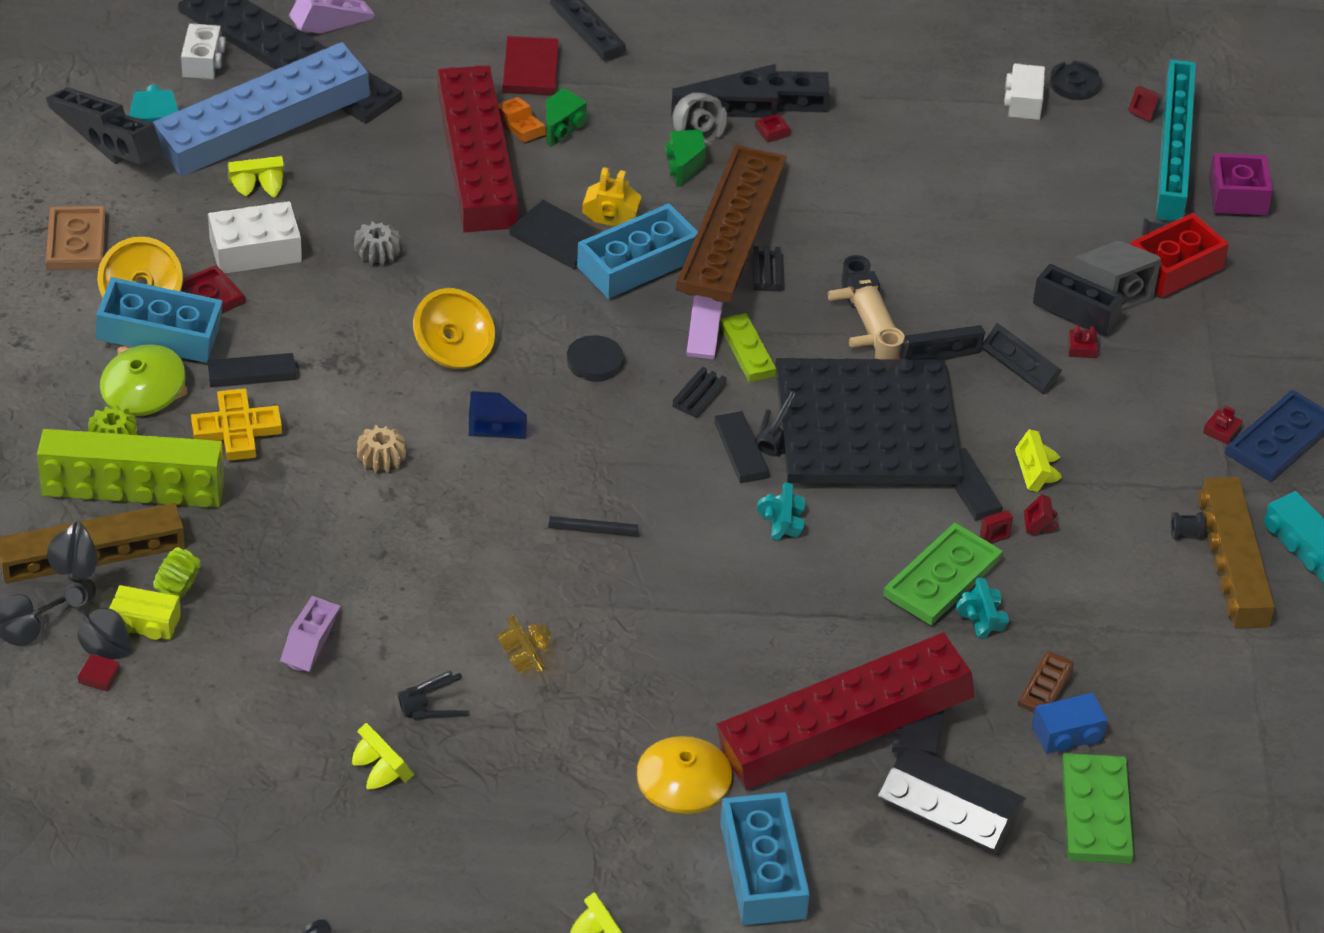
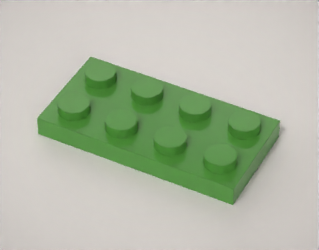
M954 522L884 587L883 596L932 626L962 597L963 593L968 592L976 584L975 581L978 577L982 578L1002 559L1003 551Z
M1063 753L1062 777L1067 861L1132 864L1133 846L1126 757Z

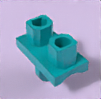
M785 482L782 494L777 497L773 494H768L758 501V514L764 517L765 520L772 521L771 539L780 541L784 534L796 538L799 536L804 528V519L799 518V516L803 512L805 498L793 494V484Z
M978 577L975 581V588L970 593L965 592L962 594V598L957 602L956 608L960 616L969 617L973 621L977 637L986 639L991 630L1003 632L1009 623L1007 612L997 611L1002 599L1000 591L989 588L986 578Z

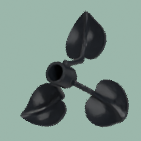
M77 521L55 536L47 550L48 561L53 570L58 574H69V579L73 583L66 587L64 596L33 610L31 599L26 595L14 594L0 601V638L17 646L33 642L41 630V623L36 615L67 601L73 607L85 606L83 620L86 624L79 629L78 640L87 653L107 659H118L128 656L133 652V648L130 643L128 628L121 615L112 609L100 608L95 610L89 617L90 607L93 605L91 600L96 595V586L88 577L94 573L97 567V554L90 534L84 525Z

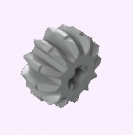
M373 221L370 225L362 224L361 229L356 231L354 236L356 255L361 258V262L370 261L371 266L375 263H380L383 266L385 261L393 262L394 257L399 256L400 252L399 231H396L393 225L385 226L384 221L380 224H375Z

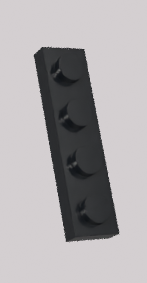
M550 0V4L603 60L625 53L626 44L584 0Z

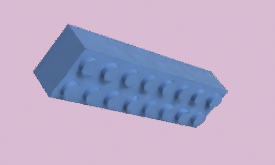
M341 42L158 119L153 124L155 125L163 154L182 177L370 96L368 72Z

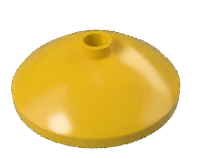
M132 237L115 244L105 254L98 269L97 280L102 298L111 277L133 282L143 279L147 281V285L180 292L182 289L183 272L178 257L166 244L150 237Z
M455 288L438 289L428 294L415 310L413 317L415 338L423 352L434 362L452 369H466L479 364L490 353L495 340L494 322L484 304L470 293ZM444 333L449 334L451 339H448Z
M676 736L656 742L643 753L637 767V781L643 795L654 805L674 813L692 814L706 811L719 804L722 798H725L731 787L732 768L726 755L712 743L696 737Z

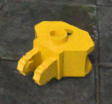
M603 167L600 182L588 187L582 205V213L595 223L617 226L637 217V209L641 206L642 196L629 186V181H626V171L620 170L617 178L613 179L610 178L609 168Z

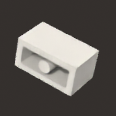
M1013 63L1012 74L1007 73L1005 89H1010L1006 90L1004 106H1009L1008 117L1040 120L1045 67Z

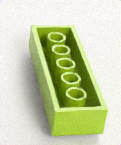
M43 429L37 451L42 496L154 504L176 503V505L220 508L225 483L222 441Z

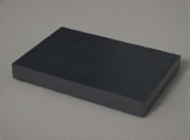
M545 200L539 202L509 227V235L574 270L577 268L578 242L603 232Z

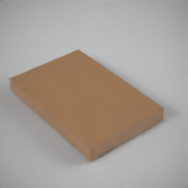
M105 206L50 207L46 252L47 270L99 269L104 256Z

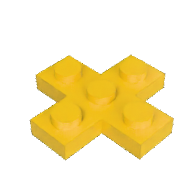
M246 388L217 391L219 412L191 414L194 439L224 440L227 461L256 458L254 437L282 434L279 407L249 408Z

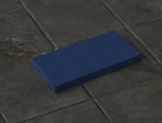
M1292 389L1229 443L1225 448L1224 454L1272 483L1324 437V408Z

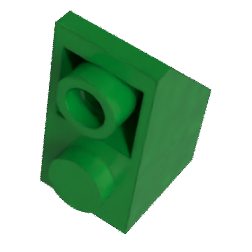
M565 88L546 99L545 122L548 146L551 147L560 140H563L567 135L587 122V101Z
M702 130L670 131V142L665 143L666 159H671L669 160V175L674 176L676 187L684 185L704 168L706 146Z

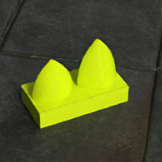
M282 156L228 162L229 184H233L237 191L244 196H248L251 193L255 181H260L264 190L273 198L278 195L284 173Z
M1029 429L1016 446L1015 451L1027 489L1038 492L1044 483H1053L1062 478V475L1049 465V462L1058 460L1060 456L1053 449L1042 443L1039 431Z
M367 723L357 731L363 739L355 748L352 764L354 766L366 765L377 760L379 757L381 758L369 775L366 785L368 790L390 784L398 777L406 783L415 775L407 764Z
M595 892L584 899L589 908L579 916L570 932L599 933L604 930L605 932L603 933H622Z

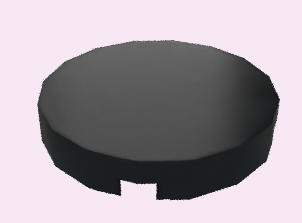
M1072 61V64L1061 62L1053 67L1049 82L1050 87L1056 94L1070 100H1086L1098 94L1102 79L1099 76V71L1092 65L1081 61Z
M600 335L584 336L570 344L567 350V366L577 377L581 375L585 376V380L604 381L614 377L618 373V369L622 367V348L617 342L608 337Z

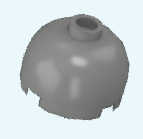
M691 93L678 102L673 112L675 131L702 130L705 146L711 145L712 143L709 141L714 140L716 136L720 137L726 126L727 113L725 108L722 107L719 99L705 93Z

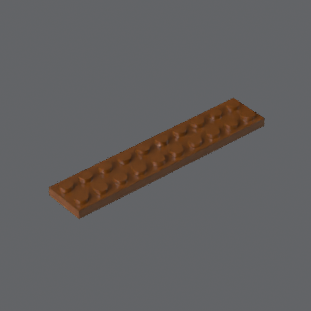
M739 145L734 146L677 279L675 291L684 292L691 296L698 295L712 298L718 302H731L785 168L786 155Z

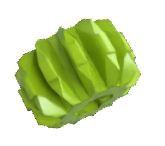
M118 405L114 409H109L105 406L104 411L95 410L94 416L89 418L88 432L138 435L137 420L134 415H131L129 409L121 410Z
M180 547L173 549L164 559L155 575L153 582L155 590L159 593L179 596L181 599L191 588L193 582L196 581L201 561L186 549L184 550Z

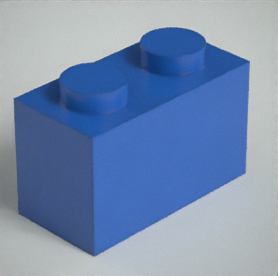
M1089 693L1035 706L1032 728L1045 753L1048 754L1066 751L1070 748L1086 744L1091 745L1104 740L1108 720L1094 694Z

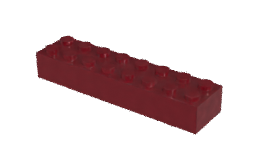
M490 65L437 69L438 99L463 233L509 229L518 221V202Z
M942 632L717 723L720 747L745 790H748L974 698L972 671L947 635Z

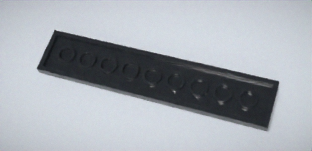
M182 0L178 3V12L201 25L221 26V37H225L226 41L275 70L328 48L249 0ZM369 71L367 72L370 96L340 108L364 124L369 123L402 100L401 90Z

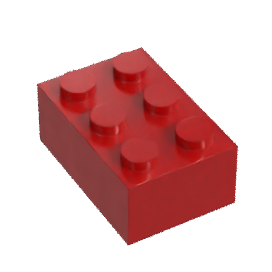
M1194 213L1130 243L1132 246L1161 258L1155 292L1161 298L1223 269L1229 243Z

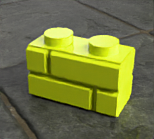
M119 585L115 599H113L109 608L121 615L128 628V633L145 635L153 640L160 638L171 640L181 615L179 596Z

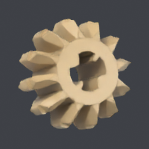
M375 424L373 430L365 429L364 434L359 436L357 441V457L359 462H363L365 469L373 467L375 473L380 469H384L388 473L390 467L398 469L400 462H403L406 457V440L404 436L400 435L398 429L390 430L388 425L384 428H379Z

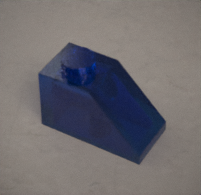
M471 391L468 436L526 439L527 414L501 393Z

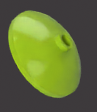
M155 344L135 346L118 354L105 367L100 379L101 395L111 409L118 405L121 410L129 409L131 415L134 416L150 415L164 409L179 396L186 380L185 367L181 358L173 350L165 346Z

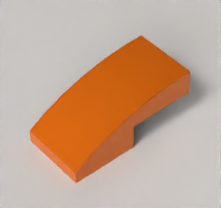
M515 97L498 104L501 119L523 143L546 135L545 125L532 116L531 106L521 98Z

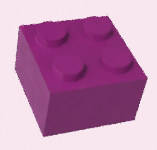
M1214 153L1209 173L1214 213L1267 215L1273 192L1267 155Z

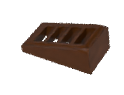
M1047 651L1019 698L1017 705L1034 712L1035 706L1055 702L1072 678L1073 661ZM1031 695H1036L1042 699H1045L1046 701H1040L1034 697H1031Z

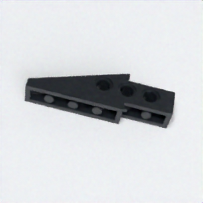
M776 64L673 88L671 116H673L675 106L682 98L691 93L698 92L719 99L722 107L726 110L727 117L765 118L777 114V111L828 112L830 97L829 73L776 71Z
M70 87L45 97L51 110L114 164L129 160L139 165H146L153 162L155 157L163 154L155 125L126 115L122 104Z

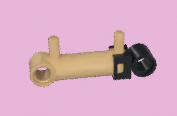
M861 255L848 256L843 262L842 289L830 290L828 292V299L831 302L847 299L851 308L857 309L868 335L850 337V347L858 348L873 345L875 348V359H900L904 334L895 327L879 292L880 282L875 271L870 272V261Z

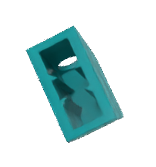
M149 85L146 91L135 92L129 116L153 123L158 119L179 111L173 91L162 90L158 85Z

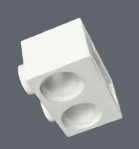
M189 24L181 55L182 77L214 79L216 69L221 68L222 55L220 52H225L226 40L225 37H221V26Z

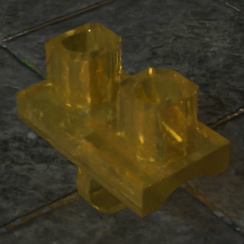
M513 614L506 620L510 627L496 636L506 653L519 645L523 647L508 656L518 674L534 666L537 673L546 669L534 648H540L542 651L548 648L547 642L551 638L549 628L546 625L531 623L527 627L529 631L525 634L515 615Z

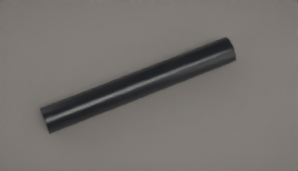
M549 516L548 528L630 536L638 535V524Z

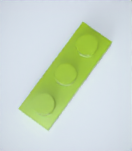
M747 313L720 318V328L748 382L775 377L776 368Z

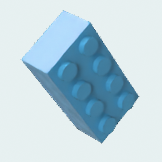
M668 203L578 242L577 267L609 299L682 267L698 231Z
M111 277L96 315L95 339L129 347L146 344L161 345L173 350L181 358L207 363L221 325L223 300Z
M786 792L722 798L720 825L742 925L807 919L809 890Z

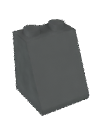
M1117 240L1075 256L1071 273L1123 295L1121 312L1153 300L1161 258Z

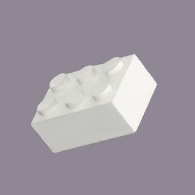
M290 201L208 213L209 236L217 266L224 273L302 262L301 236Z

